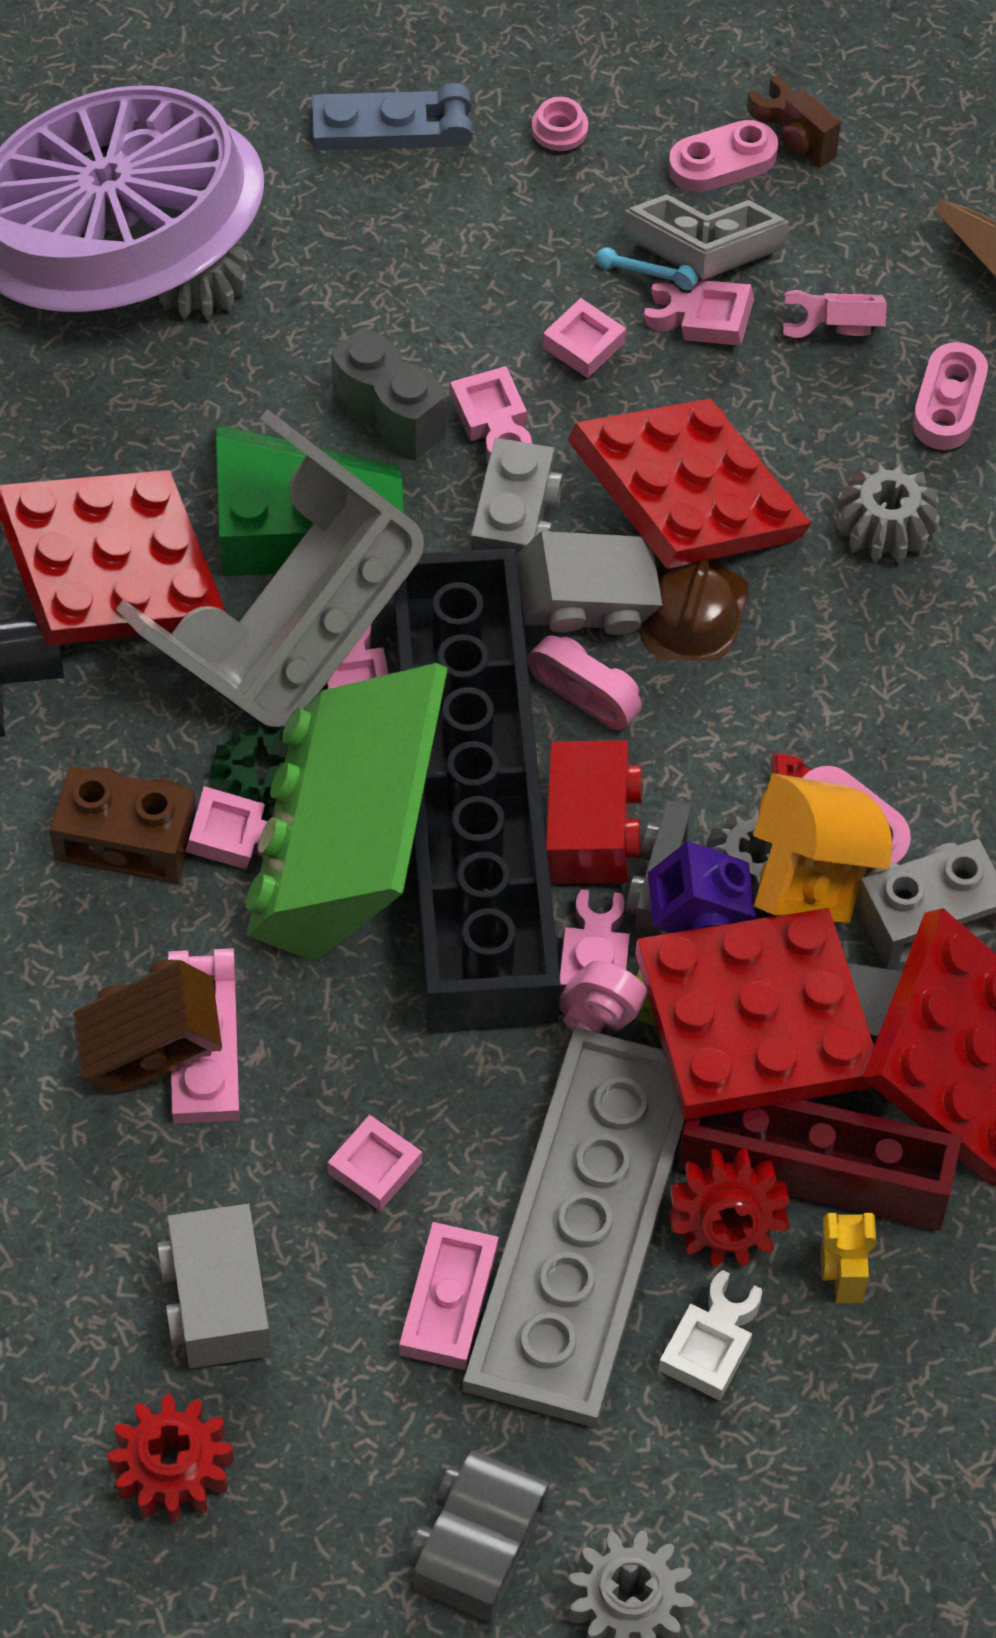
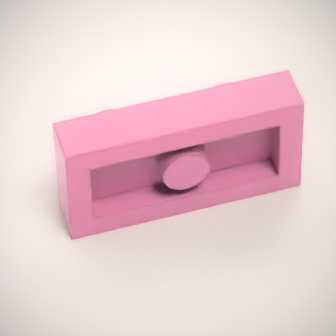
M432 1223L399 1343L400 1356L466 1371L498 1251L499 1237L440 1223Z

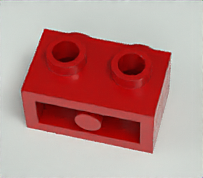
M628 740L551 742L546 849L552 884L629 883V858L641 857L640 819H631V804L643 803L642 765L631 766Z

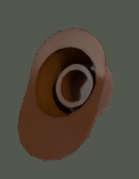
M713 559L669 569L660 562L656 570L663 606L641 623L640 633L646 648L659 660H720L729 653L737 638L748 599V581Z

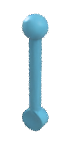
M602 248L596 255V264L603 270H611L617 267L675 281L684 290H691L699 280L697 272L688 265H681L678 269L618 256L615 250L611 248Z

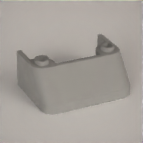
M267 409L260 420L306 454V457L290 479L289 496L293 506L314 524L239 622L222 609L204 606L189 612L171 634L124 599L116 610L139 635L257 720L269 726L280 727L286 725L289 716L296 708L303 709L324 687L418 563L423 553L424 539L421 529L412 519Z

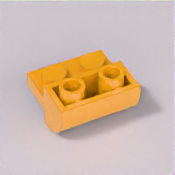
M771 774L767 790L759 804V817L753 833L754 837L772 843L768 860L760 873V886L754 907L773 915H787L829 908L834 922L850 923L859 895L860 881L864 877L867 867L889 870L892 837L884 812L869 795L851 786Z

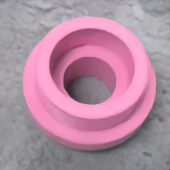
M553 97L543 102L532 118V135L541 146L554 151L571 150L581 145L586 139L588 119L576 101L566 97Z

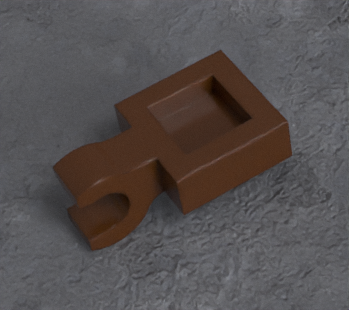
M774 76L770 79L769 95L772 100L762 98L754 90L748 93V113L757 121L781 124V135L788 148L798 156L805 155L819 168L836 158L841 121L803 88L793 93L789 84L784 79Z

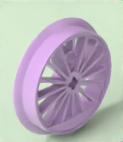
M125 86L111 88L74 98L47 110L18 129L0 146V293L16 302L38 309L60 312H87L137 303L160 295L189 281L223 257L239 241L256 216L264 191V172L256 150L242 134L226 124L221 114L211 104L196 95L169 87ZM109 145L107 155L103 157L100 147ZM92 151L95 161H91L83 154ZM206 187V189L202 191L192 189ZM155 206L184 212L177 218H171ZM142 219L155 229V231L145 236L133 239L129 227ZM86 230L85 237H80ZM120 230L124 242L103 240L105 231Z

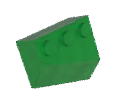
M217 424L218 513L222 576L276 574L314 524L293 506L289 496L290 479L306 457V454L288 440ZM318 447L404 513L402 477L399 465Z

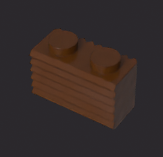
M170 959L157 962L150 967L149 975L129 985L105 987L98 992L97 1000L76 1009L72 1013L77 1020L74 1024L78 1031L75 1038L80 1044L76 1048L81 1055L78 1059L82 1066L79 1073L85 1081L114 1095L124 1094L127 1091H136L138 1086H147L148 1081H158L159 1076H168L169 1071H179L180 1066H189L190 1062L200 1061L201 1057L211 1056V1052L221 1051L222 1049L213 977L182 960Z

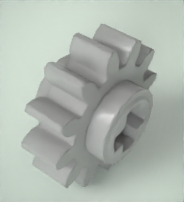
M640 1530L637 1533L631 1548H624L619 1536L612 1531L607 1536L605 1556H601L592 1548L585 1547L582 1550L581 1565L586 1573L576 1572L569 1575L568 1592L579 1598L570 1606V1621L573 1623L592 1621L588 1629L587 1638H656V1635H660L662 1638H680L681 1627L676 1618L691 1617L694 1600L690 1596L681 1593L690 1586L692 1572L689 1568L669 1569L674 1553V1546L671 1543L660 1547L657 1553L653 1554L647 1551L648 1536L646 1531ZM636 1587L644 1591L642 1602L635 1597H631L626 1602L618 1599L619 1589L627 1594L634 1591Z

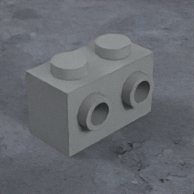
M494 438L472 529L471 551L515 548L517 554L541 531L552 532V522H546L545 518L548 508L558 509L563 485V474L553 472L554 447Z
M541 531L516 554L525 625L549 626L551 631L559 633L572 632L583 627L604 628L607 634L623 635L638 630L642 622L663 606L654 552L643 537Z
M979 839L961 845L955 843L942 844L928 852L925 857L901 865L892 862L890 863L889 870L875 868L866 877L861 878L855 908L885 968L891 970L905 965L924 912L944 908L978 939L996 934V870Z
M249 1203L168 1215L171 1241L158 1242L157 1245L163 1283L177 1282L179 1303L166 1305L172 1346L186 1345L189 1369L270 1357L269 1327Z

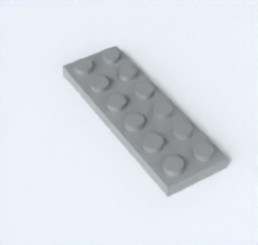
M574 1027L464 1376L463 1392L585 1426L597 1427L686 1121L683 1120L666 1057L662 1049Z

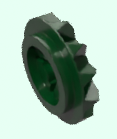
M259 722L254 730L241 733L234 729L230 740L224 745H217L215 758L211 766L214 789L263 803L265 807L262 816L273 815L276 799L271 797L270 791L275 774L285 762L288 744L283 743L282 740L285 727L279 731L266 729ZM258 751H264V756L268 757V763L272 766L268 769V776H265V785H259L258 777L255 776V771L251 768L255 764V758L258 757Z

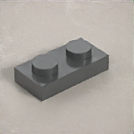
M666 800L661 822H648L641 850V859L650 860L647 872L687 841L692 805ZM647 872L645 877L634 874L626 903L625 912L636 914L634 937L636 938L657 936L662 933V930L653 927Z

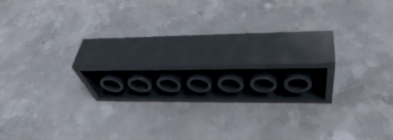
M516 549L422 553L418 563L393 594L392 608L398 672L434 663L448 668L412 844L427 1031L558 1023L561 984Z

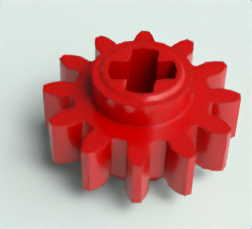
M746 1148L738 1151L733 1163H724L723 1155L720 1151L712 1149L709 1157L711 1167L703 1170L699 1165L687 1162L685 1170L688 1185L676 1183L670 1187L672 1206L674 1207L669 1212L673 1233L684 1234L685 1249L689 1255L699 1252L704 1246H708L712 1266H718L723 1261L725 1252H735L738 1262L742 1266L748 1265L749 1247L757 1245L760 1250L771 1253L774 1250L770 1229L774 1231L789 1229L787 1211L784 1208L790 1203L786 1182L776 1181L774 1165L771 1160L763 1161L756 1168L752 1169L749 1153Z
M165 1394L161 1402V1413L153 1415L146 1405L139 1402L135 1404L138 1424L136 1428H132L127 1424L115 1425L116 1442L122 1449L113 1450L107 1456L110 1471L121 1475L116 1481L117 1494L120 1499H128L139 1493L138 1505L141 1517L146 1518L150 1516L157 1504H163L166 1507V1513L170 1522L177 1523L180 1518V1505L182 1503L190 1502L193 1509L204 1514L207 1512L204 1490L209 1488L214 1492L227 1491V1475L220 1467H226L234 1463V1455L231 1444L220 1442L226 1434L222 1417L209 1419L206 1423L202 1424L203 1410L200 1399L193 1400L183 1413L176 1411V1404L172 1395ZM180 1450L177 1455V1463L171 1465L162 1464L165 1459V1451Z

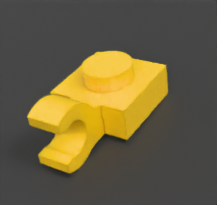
M827 1213L823 1217L824 1240L821 1242L822 1280L834 1281L835 1303H863L869 1279L868 1255L877 1244L875 1216L873 1213L837 1216L836 1213Z

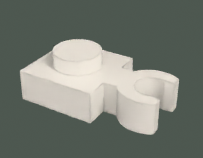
M724 1270L720 1271L711 1282L708 1297L709 1312L692 1304L689 1305L660 1359L658 1370L721 1401L751 1343L752 1333L738 1326L745 1325L755 1318L759 1311L762 1289L754 1285L749 1297L744 1302L732 1303L728 1301L723 1294L727 1289L730 1273Z

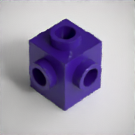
M686 841L647 872L654 928L675 933L749 921L756 918L750 867L747 861L721 853L713 848H707Z

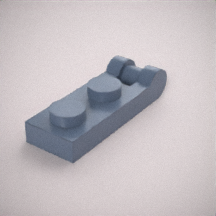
M450 83L442 86L438 91L312 95L314 151L468 146L473 139L472 122L466 116L471 109L470 91L462 84ZM427 117H443L440 121L427 122Z

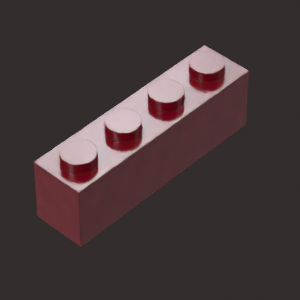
M799 1100L687 1119L682 1133L677 1170L686 1172L685 1164L687 1162H693L703 1170L711 1167L709 1157L712 1149L720 1151L723 1155L724 1163H733L738 1151L746 1148L749 1153L752 1169L756 1168L763 1161L771 1160L773 1162L776 1181L786 1182L789 1196L861 1213H873L874 1216L940 1231L951 1193L962 1136L811 1101Z

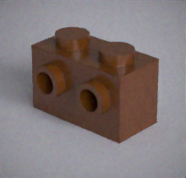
M70 766L50 827L54 861L179 884L188 854L185 852L196 814L195 790L185 788L179 783L168 779L149 781L122 776L118 772L105 767L86 769Z

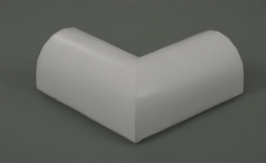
M666 194L625 210L624 232L628 240L677 267L681 265L690 266L697 272L701 280L711 278L780 251L785 245L788 236V221L750 200L710 215H705Z

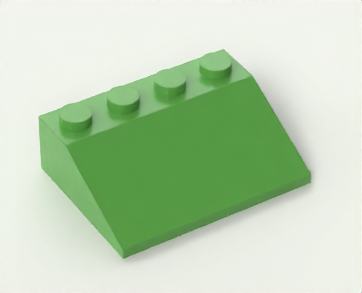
M434 663L322 690L303 709L296 708L291 713L282 737L283 743L288 744L285 762L279 767L271 785L270 795L276 799L273 817L266 823L258 844L259 853L264 854L260 873L253 880L246 898V909L252 911L246 936L305 959L318 961L403 894L447 667Z

